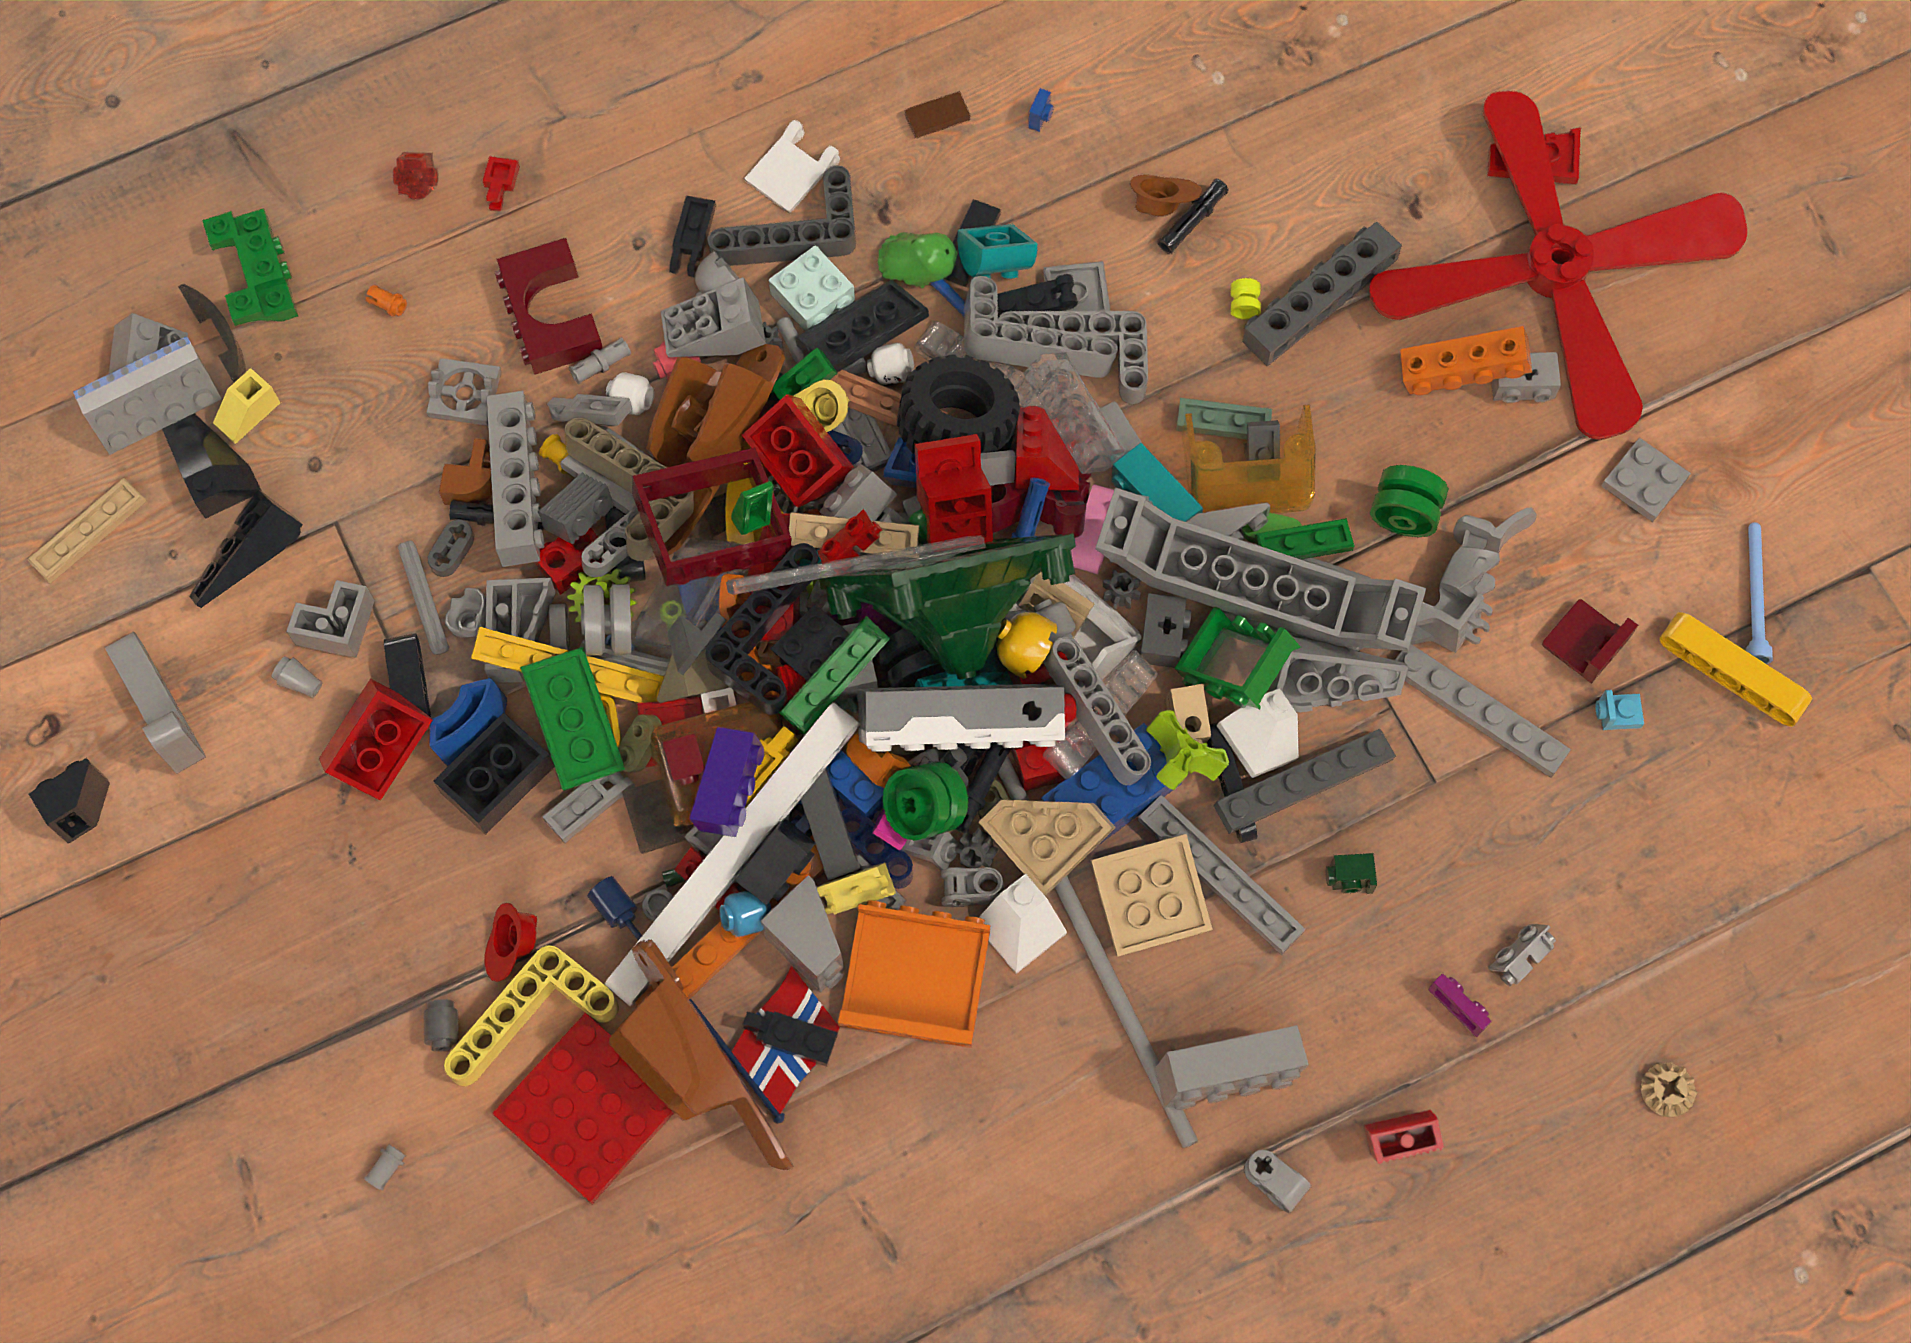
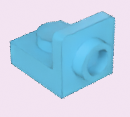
M1605 690L1600 699L1596 701V716L1598 720H1602L1603 730L1643 727L1644 718L1640 694L1613 695L1612 690Z

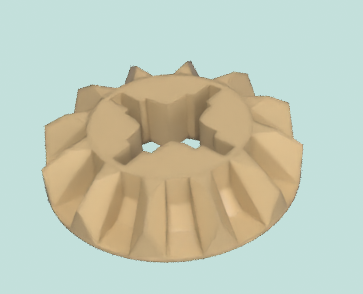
M1672 1062L1656 1064L1645 1073L1641 1082V1093L1647 1106L1655 1113L1665 1117H1676L1687 1112L1693 1106L1697 1095L1694 1078L1690 1077L1684 1067L1674 1065ZM1676 1080L1674 1090L1678 1093V1096L1671 1094L1662 1100L1665 1088L1661 1085V1082L1668 1084Z

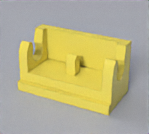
M885 862L825 882L817 887L819 896L825 897L827 901L825 912L827 914L834 913V915L856 908L858 904L864 905L868 900L876 901L896 894Z

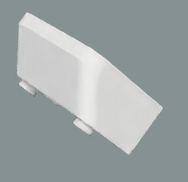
M1074 574L1069 575L1070 581L1064 584L1095 604L1074 639L1079 643L1101 680H1103L1135 648L1141 640V634ZM1034 576L1032 579H1030L1031 584H1032L1033 581L1035 580V577H1036V576ZM1029 587L1022 594V596L1019 598V600L1015 603V605L1011 608L1010 611L1023 610L1019 607V604L1024 598ZM1080 680L1077 685L1085 688L1084 683Z

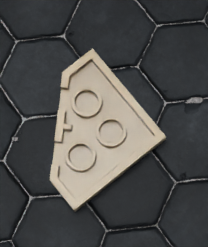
M1004 799L1000 800L979 821L981 826L1024 874H1027L1044 895H1047L1116 828L1094 803Z

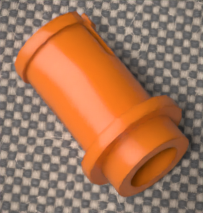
M372 285L366 293L372 296V298L368 296L365 298L367 303L386 310L390 316H401L406 309L407 301L403 299V295L400 293L392 294L379 288L377 285Z

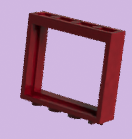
M755 447L632 476V496L666 587L675 584L684 585L691 580L704 577H716L724 572L736 569H749L754 565L769 561L778 562L790 551L792 538L774 493L770 524L768 525L771 538L672 562L649 501L749 478L752 488L769 482Z

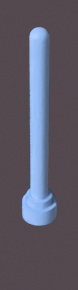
M1753 522L1748 527L1752 640L1749 642V646L1746 647V651L1765 664H1769L1773 661L1772 646L1765 640L1761 526L1759 523Z

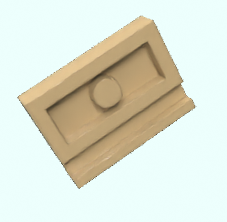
M1041 572L1038 573L1019 607L1023 610H1028V612L1036 613L1033 607L1045 600L1051 599L1053 604L1057 602L1064 603L1076 626L1075 630L1071 633L1074 639L1095 604L1064 583L1050 585L1049 579L1042 580Z

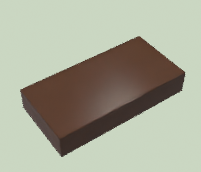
M960 91L905 109V116L915 138L970 120V113Z

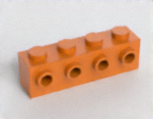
M1524 326L1400 349L1403 383L1409 395H1426L1433 390L1444 388L1454 390L1466 384H1487L1494 379L1505 377L1515 379L1522 377L1524 374L1532 373L1529 339Z

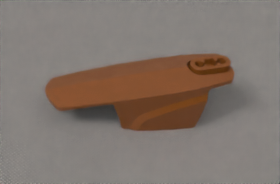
M761 345L744 352L736 365L726 363L723 366L722 372L696 360L683 356L678 357L649 430L647 452L655 461L668 468L740 451L745 443L742 434L757 421L775 385L785 360L784 351L777 345ZM720 485L693 491V513L664 543L669 555L682 547Z
M651 939L646 942L645 940L640 941L632 948V953L653 990L616 1029L609 1039L610 1046L681 1120L686 1121L705 1112L732 1105L768 1164L780 1170H790L794 1167L737 1071L683 992L684 987L679 977Z

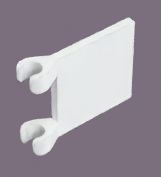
M793 120L788 125L783 136L744 178L745 182L789 214L824 176L826 169L840 162L839 151L833 146L826 148L818 162L794 144L804 136L803 125L796 120Z

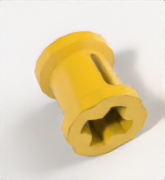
M552 434L543 442L539 449V455L542 458L550 459L558 466V470L562 474H566L567 472L561 467V461L569 455L566 445L561 441V437L558 434Z

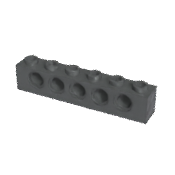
M1377 221L1369 228H1361L1354 236L1352 242L1347 246L1345 244L1339 246L1332 254V258L1325 264L1323 262L1318 263L1310 272L1309 277L1304 281L1301 279L1296 281L1288 290V294L1283 298H1275L1261 316H1253L1244 326L1243 343L1268 367L1368 285L1374 276L1385 271L1398 260L1402 244ZM1359 254L1367 255L1369 258H1362ZM1336 272H1344L1347 276H1341ZM1320 289L1325 291L1326 293L1320 294L1317 293L1315 290ZM1294 307H1300V308H1302L1304 311H1302V312L1295 311L1293 308H1294ZM1271 325H1278L1282 327V329H1273Z

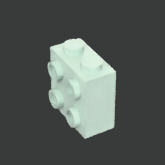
M816 245L768 280L770 294L805 332L855 301L854 285Z

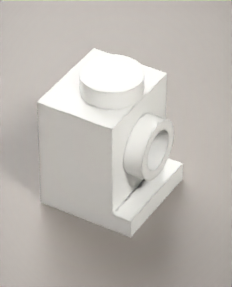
M732 688L701 694L707 726L739 720Z

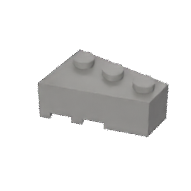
M551 578L487 580L486 629L538 642L549 612V605L552 604L556 593ZM485 663V671L488 678H491L494 683L523 682L524 680L521 672Z

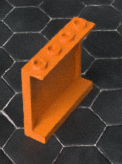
M868 900L866 905L858 904V918L843 1005L839 1014V1027L971 1048L991 925L984 924L985 920L982 918L966 916L965 921L952 919V914L941 911H932V916L919 914L918 908L910 906H900L899 910L887 909V904L879 901Z

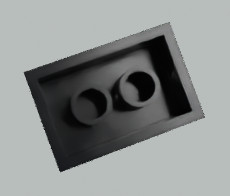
M503 713L433 782L439 792L486 835L554 768L549 753Z

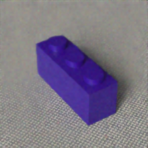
M717 727L690 816V820L699 831L736 837L739 827L744 825L747 798L753 794L755 789V771L757 765H761L764 758V747L755 733Z

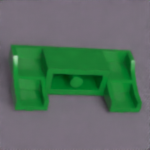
M264 208L234 217L232 211L202 220L211 249L217 250L236 246L248 288L225 295L234 325L237 326L254 321L282 322L298 317L287 281L292 279V275L287 262H282L280 255L284 254V249L279 236L274 237Z

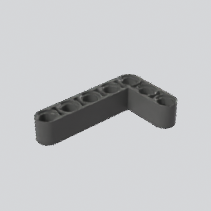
M834 165L824 172L826 219L718 228L713 230L708 236L710 254L716 251L718 259L722 257L729 266L793 261L815 245L826 257L851 254L856 248V235L849 171L843 166ZM836 183H841V184H842V185H840V186H833V184H836ZM837 209H844L843 212H835ZM840 235L847 236L846 238H837ZM817 238L815 241H808L807 239ZM781 240H786V241H788V242L783 243V244L777 243L778 241H781ZM750 243H757L756 246H747ZM719 246H728L724 249H718Z

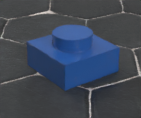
M1039 89L1029 111L1030 129L1040 132L1044 121L1049 122L1054 109V105L1050 104V91Z

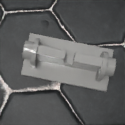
M1541 924L1525 926L1518 933V939L1511 946L1503 948L1496 954V961L1489 967V970L1503 972L1501 979L1508 986H1511L1513 983L1518 984L1533 969L1526 960L1528 956L1535 964H1538L1554 949L1553 944L1556 942V939L1547 932L1551 927Z

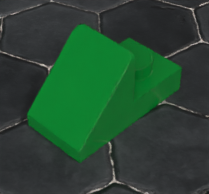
M816 347L779 378L772 390L778 399L781 400L785 395L794 396L818 381L831 380L838 373L823 351Z

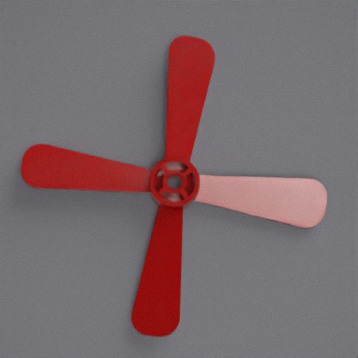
M1494 92L1485 100L1483 116L1536 235L1528 252L1386 270L1378 273L1371 280L1368 290L1370 299L1376 311L1382 316L1394 320H1403L1527 282L1538 294L1552 298L1578 429L1585 436L1597 440L1624 434L1637 424L1642 414L1643 404L1585 282L1590 271L1733 257L1741 250L1747 239L1748 228L1744 210L1739 201L1733 196L1726 193H1715L1586 236L1578 229L1563 224L1538 107L1531 98L1521 92Z

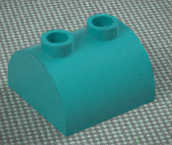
M1014 224L958 230L960 260L965 271L973 276V278L985 276L991 279V274L1000 273L1004 278H1016L1019 271L1031 269L1036 261L1038 243Z

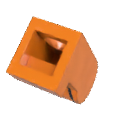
M859 734L854 735L847 744L846 751L851 761L875 785L885 788L888 779L896 771L904 770L911 766L904 758L888 751L886 753L884 751H871V749H868L865 744L859 741Z

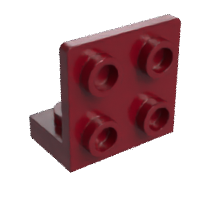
M1579 599L1543 640L1542 646L1592 684L1628 642L1639 625L1629 617L1621 626L1617 623L1614 624L1585 601Z

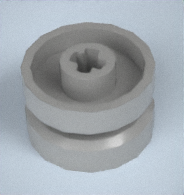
M629 584L612 585L610 588V605H604V594L600 585H584V606H581L582 635H585L586 656L602 655L604 653L605 635H611V650L615 655L631 654Z

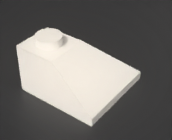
M1280 688L1264 695L1259 703L1260 709L1246 705L1245 708L1241 707L1216 725L1252 778L1294 762L1299 758L1298 714Z
M1024 874L1001 892L979 917L985 920L984 924L991 925L989 943L1015 974L1067 934L1066 929L1048 899L1027 874Z

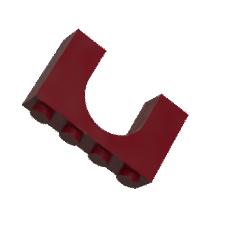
M566 238L497 259L500 270L495 272L499 288H506L508 296L503 297L508 315L514 313L517 320L511 322L516 339H523L525 346L519 349L525 366L531 364L535 375L584 360L591 356L593 350L598 349L600 351L603 349L592 313L557 324L540 322L528 313L532 299L541 290L579 278Z

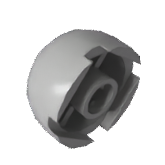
M716 251L709 254L696 270L695 283L700 290L696 293V296L740 279L722 257L718 259Z

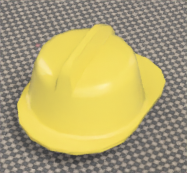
M833 380L818 381L794 395L803 400L827 432L839 426L847 416L849 399L843 388Z

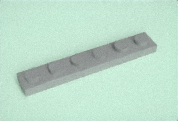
M1412 644L1409 645L1407 651L1402 650L1395 659V661L1407 663L1409 666L1405 682L1552 778L1571 749Z
M1162 795L1138 817V821L1159 841L1187 834L1198 877L1281 955L1304 933L1305 928Z

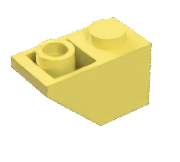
M250 368L227 389L213 424L236 444L280 404V401L273 388Z

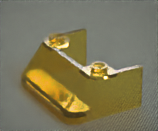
M1303 405L1298 424L1299 434L1292 435L1286 440L1283 450L1284 458L1223 462L1221 450L1215 443L1211 441H1195L1192 413L1185 414L1182 442L1188 492L1203 507L1202 513L1267 502L1270 505L1269 513L1301 512L1307 510L1312 505L1315 496L1316 447L1310 405Z

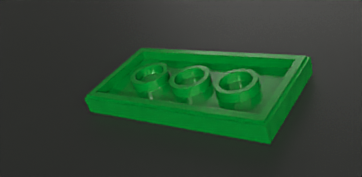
M583 647L520 668L562 791L625 770Z

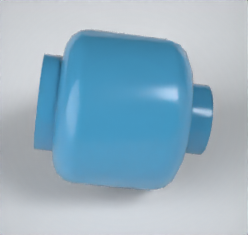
M748 890L731 894L726 897L724 905L720 906L719 913L722 926L736 937L761 932L764 928L760 921L771 911L770 903L765 905Z

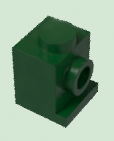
M1374 853L1334 855L1330 866H1326L1327 886H1332L1333 890L1342 889L1343 893H1357L1362 891V888H1365L1366 894H1373L1377 887Z

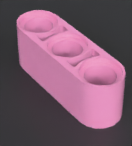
M1095 484L1092 486L1086 503L1084 532L1081 536L1075 538L1076 547L1071 550L1074 568L1097 575L1100 571L1104 555L1095 550L1114 493L1113 489Z

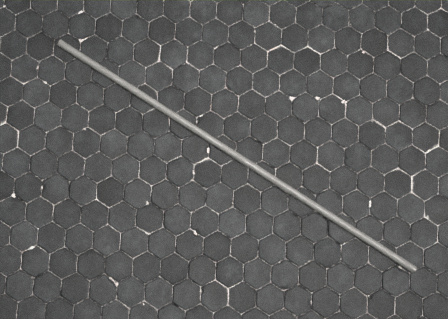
M784 317L777 322V326L797 364L807 354L796 345L795 338L799 335L791 318ZM843 423L833 429L848 435ZM840 446L843 453L849 454L851 452V448ZM859 460L856 464L853 465L854 468H857L859 464H862L861 460ZM899 556L897 559H902V558H907V557ZM1007 756L998 774L1011 800H1029ZM1066 876L1054 888L1182 1147L1187 1148L1197 1143L1198 1139L1183 1110H1176L1175 1106L1164 1107L1154 1069L1159 1060Z

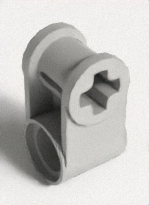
M947 868L941 871V878L944 879L945 895L941 899V904L946 907L990 905L1004 891L1002 876L994 868ZM987 880L997 883L996 889L991 892L981 890L980 886ZM955 883H957V892H955Z
M1268 1150L1256 1151L1247 1159L1244 1165L1246 1178L1266 1194L1277 1207L1287 1213H1291L1311 1187L1310 1183L1300 1173L1287 1166ZM1263 1160L1267 1163L1266 1172L1258 1174L1255 1171L1258 1166L1256 1163L1259 1164Z

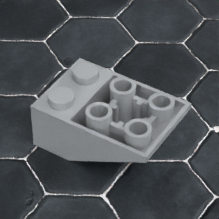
M744 278L727 283L661 311L666 354L668 357L739 355L766 344L759 300Z

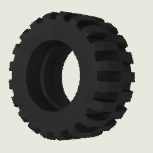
M947 355L946 358L942 359L940 356L934 357L929 360V363L925 361L918 365L915 370L909 373L906 382L903 384L897 415L899 435L913 454H915V444L977 434L980 439L981 453L1007 451L1011 447L1020 412L1018 393L1014 390L1015 387L1009 378L1004 379V373L997 367L995 369L991 368L990 363L981 360V362L975 361L973 357L966 355L964 358H959L957 355ZM959 408L974 414L977 418H956L939 409Z

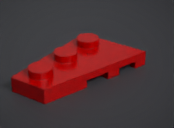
M1581 127L1570 129V132L1556 135L1555 132L1544 134L1554 183L1577 185L1580 166ZM1491 144L1488 150L1487 176L1510 178L1496 144Z

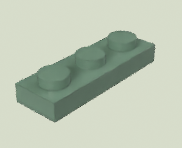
M1180 398L1176 431L1247 439V422L1271 421L1272 409Z

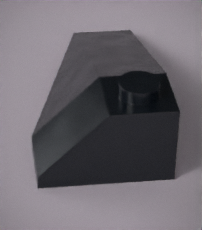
M258 489L234 522L239 526L234 536L229 539L225 538L220 545V559L218 562L213 561L207 566L189 597L195 605L202 608L282 552L288 544H293L300 536V528L303 524Z

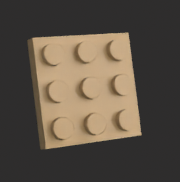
M1187 834L1090 860L1117 957L1213 930Z

